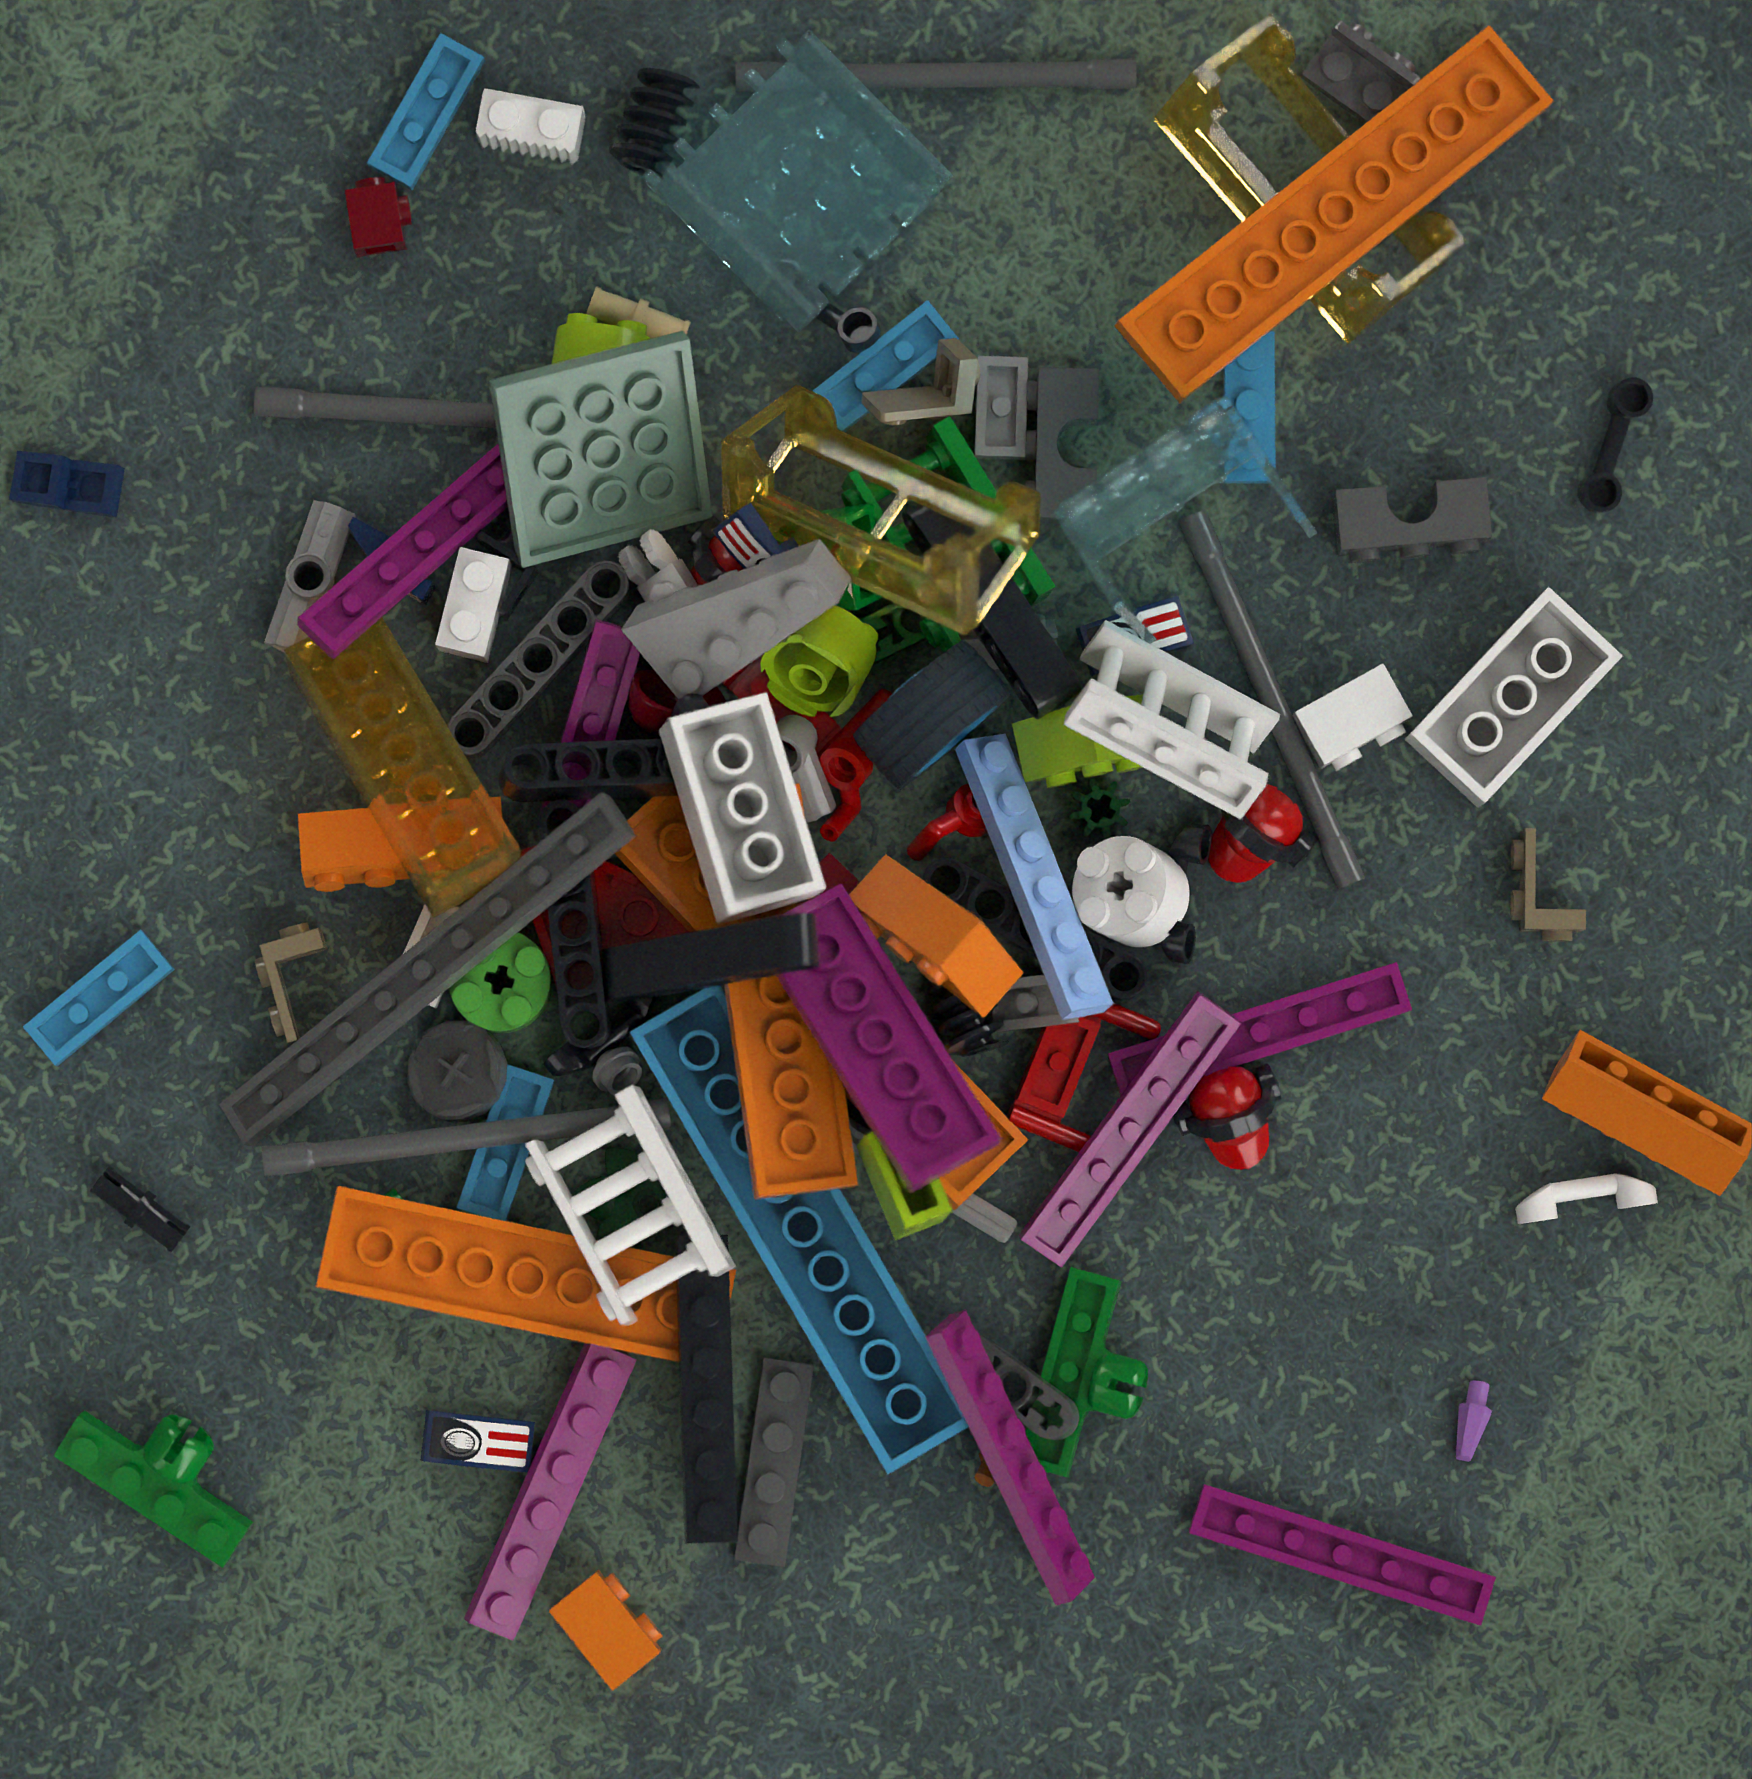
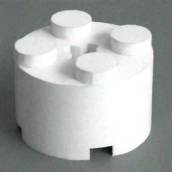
M1117 836L1101 841L1094 847L1086 848L1081 852L1073 878L1072 895L1076 911L1082 923L1126 946L1147 947L1163 941L1170 935L1167 932L1175 925L1177 920L1181 922L1189 904V884L1182 868L1168 854L1138 838Z

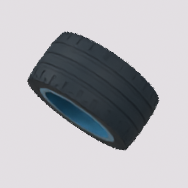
M962 640L902 684L854 732L853 737L861 750L866 753L869 760L875 763L876 768L881 774H884L886 779L900 790L921 776L970 735L1009 698L1011 693L1002 679L998 678V674L978 654V651L965 640Z

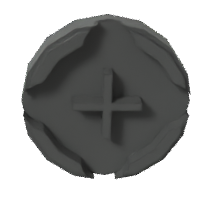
M445 1021L428 1029L421 1037L423 1040L418 1044L417 1049L412 1050L408 1060L407 1081L413 1099L429 1114L448 1122H468L485 1114L499 1100L506 1083L507 1060L499 1041L488 1030L467 1021Z

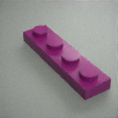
M595 619L560 743L615 741L640 655L637 648L621 630L623 626ZM570 762L562 765L563 772L573 780H582L587 777L584 768L577 763ZM591 800L568 801L574 803L582 809ZM544 801V802L542 803V807H541L540 813H541L542 809H543L549 802H552V801ZM563 810L557 812L553 818L567 821L574 814L571 811Z

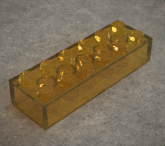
M382 617L334 659L330 658L310 637L284 649L291 677L433 918L474 897L521 858L520 847Z

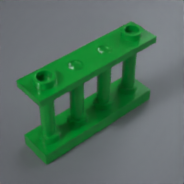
M951 416L932 426L925 438L928 442L925 452L867 485L858 470L855 469L848 473L841 485L844 491L841 493V498L845 507L869 503L874 504L879 549L923 620L920 621V627L925 638L934 648L940 646L943 653L962 641L956 630L966 625L968 621L958 606L946 613L944 612L930 589L931 586L940 582V579L930 564L920 570L917 568L903 545L913 538L909 534L904 522L894 527L891 526L877 503L879 500L936 468L939 471L945 469L954 484L952 490L961 500L967 511L972 513L981 528L980 531L996 555H998L1030 606L1032 607L1046 599L1056 587Z

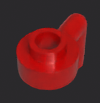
M845 737L834 740L822 753L819 760L826 780L832 786L839 789L841 804L820 828L821 836L830 842L836 841L860 813L861 798L859 788L871 775L874 766L854 739Z
M969 784L961 786L948 800L946 813L931 820L908 845L907 853L910 858L916 861L922 860L943 837L954 831L967 837H980L987 833L979 809L973 805V803L977 804Z

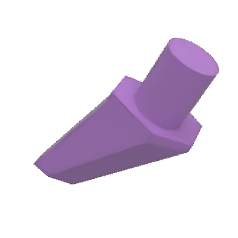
M1470 1381L1466 1403L1459 1404L1456 1459L1471 1461L1492 1411L1486 1406L1490 1386L1488 1383Z

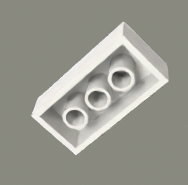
M1548 587L1415 727L1405 740L1479 808L1488 801L1623 655Z
M767 692L669 718L660 728L659 733L717 924L727 923L810 900L826 889Z

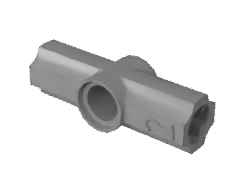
M313 501L294 558L286 568V581L264 641L266 645L294 656L307 658L312 639L297 626L298 617L334 586V577L351 531L348 525L352 517H356L354 513L327 502ZM310 567L317 568L324 574L321 585L310 591L299 588L297 586V577L300 572Z

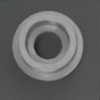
M620 1047L606 1051L596 1062V1067L593 1071L594 1083L600 1090L608 1091L612 1095L621 1092L631 1085L635 1086L642 1074L638 1055L629 1047Z

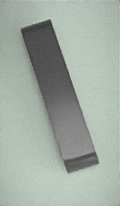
M601 561L589 567L453 715L447 724L446 735L449 744L457 754L464 758L476 759L488 753L589 643L595 619L608 622L625 604L629 597L630 585L627 574L620 565L612 561ZM603 574H613L621 581L619 592L612 598H600L593 592V583L596 578ZM569 611H579L587 618L585 629L578 635L569 636L562 633L559 629L561 617ZM545 648L552 653L553 660L549 669L545 672L534 673L526 668L525 658L531 650ZM511 685L518 690L519 696L515 706L508 710H498L492 706L491 696L497 687ZM467 722H477L484 728L483 740L475 747H463L457 740L459 728Z

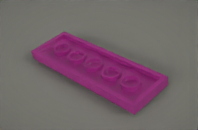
M842 883L782 914H815L820 967L776 976L909 1191L913 1192L999 1145L1000 1135Z

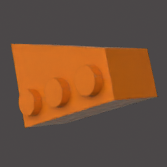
M886 854L849 894L877 940L880 936L886 940L885 945L905 963H908L910 960L913 961L930 981L937 986H944L982 1018L990 1012L1024 973L980 919Z

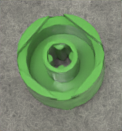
M517 932L449 987L454 1005L468 1021L489 1032L510 1033L529 1026L544 1013L552 996L553 977L549 963L541 949L532 940ZM501 968H508L507 976L514 980V985L512 989L503 988L501 995H495V987L488 982L490 974L498 975Z

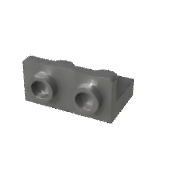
M1339 20L1300 78L1366 124L1413 85L1415 86L1420 77L1414 73L1416 67L1406 57L1395 51H1392L1389 55L1373 44L1375 41L1374 36L1364 27L1354 22H1351L1348 26Z

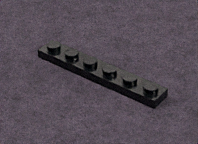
M728 1234L719 1235L729 1252ZM689 1235L675 1237L676 1256L687 1251L686 1245L693 1242ZM695 1269L676 1280L685 1544L738 1542L729 1271L717 1277L711 1276L707 1269L702 1272Z

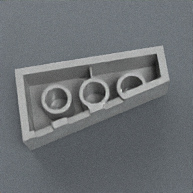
M818 539L761 560L758 565L739 572L736 569L720 575L717 580L695 588L692 585L675 591L672 596L656 602L651 600L637 605L621 630L678 699L686 694L704 695L838 603L852 578L823 542Z

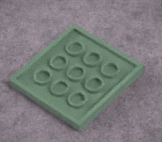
M684 331L489 380L514 548L522 568L638 538L650 529L660 532L712 517L690 339Z

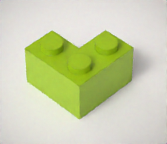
M1143 694L1125 697L1141 705ZM1071 706L1051 711L1040 719L1032 717L1012 723L1025 782L1045 780L1047 788H1054L1077 782L1075 773L1082 771L1083 777L1087 778L1112 772V765H1115L1117 773L1144 768L1065 726L1066 713Z
M873 1132L867 1133L858 1143L856 1148L895 1240L939 1224L953 1211L939 1178L910 1192Z

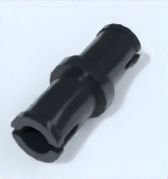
M109 1166L91 1188L90 1193L95 1194L126 1217L124 1223L129 1227L138 1226L171 1253L191 1226L182 1222L154 1201L156 1195L151 1191L142 1192L114 1171V1168Z

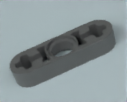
M980 1335L982 1345L992 1366L998 1367L1000 1359L1004 1362L995 1370L1003 1381L1010 1373L1018 1372L1026 1381L1024 1396L1018 1401L1010 1402L1022 1424L1042 1438L1061 1440L1069 1437L1076 1430L1079 1423V1411L1074 1401L991 1339ZM1041 1388L1043 1390V1394L1038 1396L1039 1389ZM1036 1399L1043 1405L1052 1408L1061 1405L1062 1408L1059 1415L1064 1419L1062 1426L1051 1425L1047 1428L1045 1425L1048 1422V1417L1037 1408H1031L1030 1406ZM1030 1407L1028 1415L1025 1414L1024 1410Z

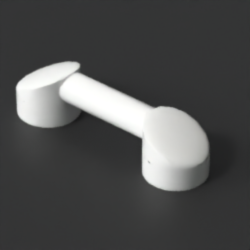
M1616 1173L1549 1183L1530 1194L1517 1205L1515 1209L1517 1223L1523 1224L1558 1218L1556 1203L1612 1194L1616 1196L1618 1209L1658 1203L1656 1188L1640 1179Z

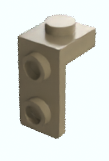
M957 338L939 339L933 386L863 392L861 404L878 421L887 425H902L907 420L921 418L942 421L949 416L952 418V415L971 414L975 385L978 384L980 379L978 358Z
M1524 828L1520 831V840H1512L1511 869L1520 870V890L1511 891V920H1519V932H1542V941L1571 942L1573 940V933H1580L1586 930V910L1535 909L1536 829Z
M301 923L279 930L281 939L259 945L263 957L255 959L262 987L271 986L276 1006L268 1008L277 1037L285 1035L289 1044H293L300 1039V1035L279 964L328 950L322 930L319 928L310 930L308 923Z

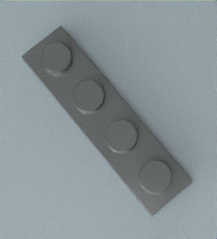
M764 1357L735 1560L785 1567L814 1369L813 1364Z

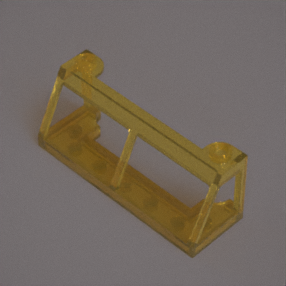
M1271 14L1194 69L1153 118L1241 221H1244L1278 194V192L1218 124L1228 112L1220 98L1219 86L1222 80L1219 76L1239 59L1245 61L1325 155L1349 137L1348 133L1290 68L1296 58L1293 37ZM1428 211L1420 217L1418 214H1415L1393 232L1420 264L1398 283L1388 272L1374 274L1359 264L1349 273L1344 271L1309 299L1347 344H1350L1446 263L1467 241L1449 217L1436 211Z
M797 384L721 440L723 521L737 510L752 503L779 545L791 537L795 539L799 546L820 539L852 578L850 582L964 635L968 634L980 623L1040 535L1041 493L1016 482H1007L997 490L996 500L967 488L838 430L832 404L821 395ZM785 411L784 439L765 464L755 449L754 440L749 437ZM792 448L800 449L848 472L857 469L862 478L897 493L870 534L774 491V473ZM909 500L979 530L972 538L957 533L945 543V546L937 544L926 552L924 559L881 540ZM994 538L1016 547L978 602L979 550Z

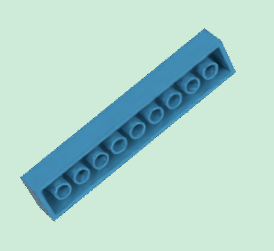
M721 985L700 990L630 1031L634 1041L887 1474L968 1428L969 1426L925 1338L924 1332L841 1190L834 1189L754 1199L726 996Z

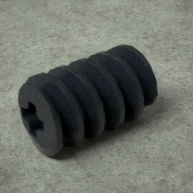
M642 68L638 71L637 79L645 87H634L630 93V97L638 105H629L623 111V116L631 124H621L616 130L618 137L625 143L611 144L609 153L620 162V165L630 171L662 182L667 177L655 168L656 164H672L673 157L662 149L663 145H679L680 139L669 131L670 126H686L687 120L679 115L676 110L678 107L693 108L694 102L683 94L684 89H700V85L692 79L673 71L660 68Z
M933 983L927 988L928 996L944 998L933 1007V1013L938 1017H950L938 1029L939 1033L943 1036H956L944 1047L949 1055L972 1056L1003 1047L1009 1043L1008 1039H993L992 1036L995 1031L1004 1026L1003 1020H989L987 1016L982 1018L942 985L937 986ZM998 1003L990 1011L995 1009L998 1006Z

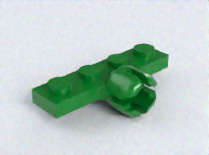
M1070 1267L1041 1377L1074 1401L1079 1411V1423L1076 1430L1069 1437L1061 1440L1042 1438L1028 1427L1025 1432L1045 1472L1068 1478L1087 1414L1091 1411H1098L1123 1419L1134 1417L1140 1409L1143 1397L1117 1391L1118 1381L1144 1388L1147 1387L1148 1368L1144 1362L1112 1353L1106 1348V1338L1122 1281ZM1041 1388L1039 1389L1038 1396L1043 1394V1390ZM1036 1399L1032 1408H1037L1048 1417V1422L1045 1426L1047 1428L1051 1425L1062 1426L1064 1419L1059 1415L1062 1406L1059 1405L1056 1408L1048 1407Z
M87 1411L81 1412L58 1447L54 1457L223 1568L234 1554L253 1521L204 1490L198 1483V1474L214 1449L211 1435L200 1426L193 1438L190 1437L185 1444L180 1442L193 1420L181 1415L171 1414L165 1416L158 1423L146 1444L142 1446L133 1443Z

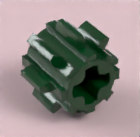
M1092 778L1088 781L1089 794L1085 796L1079 792H1072L1071 797L1080 803L1079 811L1071 813L1068 818L1069 820L1082 819L1086 824L1082 830L1084 838L1095 828L1100 829L1102 837L1106 840L1110 838L1111 834L1109 825L1115 823L1119 826H1127L1128 822L1119 815L1121 807L1127 806L1131 801L1130 799L1118 800L1114 792L1116 791L1117 782L1113 781L1105 790H1099L1097 782ZM1104 796L1109 800L1107 809L1113 812L1110 819L1103 817L1097 823L1093 822L1090 819L1092 810L1086 806L1089 799L1097 801Z

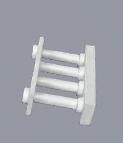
M1105 620L1080 656L1081 661L1099 670L1097 681L1092 678L1089 680L1067 711L1064 725L1241 819L1265 788L1268 779L1267 772L1248 763L1249 752L1255 753L1279 721L1280 714ZM1120 681L1142 693L1141 705L1116 692L1117 682ZM1162 704L1187 717L1185 728L1160 715ZM1206 728L1231 741L1229 752L1204 739Z
M634 1085L615 1094L621 1106L614 1110L615 1116L549 1152L544 1142L534 1139L525 1144L531 1154L530 1157L525 1159L531 1175L539 1186L547 1184L603 1290L597 1294L603 1311L610 1321L617 1318L621 1325H631L638 1321L630 1306L631 1304L695 1269L702 1272L707 1269L711 1276L719 1277L736 1267L642 1089ZM625 1133L628 1137L636 1134L644 1149V1152L638 1155L639 1161L572 1197L559 1169ZM648 1178L652 1182L660 1179L668 1194V1197L662 1200L663 1206L596 1242L582 1216L583 1214ZM672 1223L676 1227L681 1224L685 1226L693 1241L686 1245L687 1251L620 1287L606 1261L607 1259Z

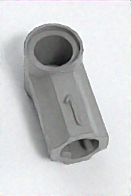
M788 715L781 718L776 725L781 741L790 743L796 749V751H792L783 745L794 784H800L804 815L807 823L816 821L820 817L831 813L836 803L815 751L818 740L816 729L806 718L798 715Z

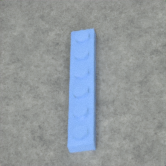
M1006 734L963 740L956 747L955 751L1061 1019L1066 1020L1105 1012L1113 1005V1001Z

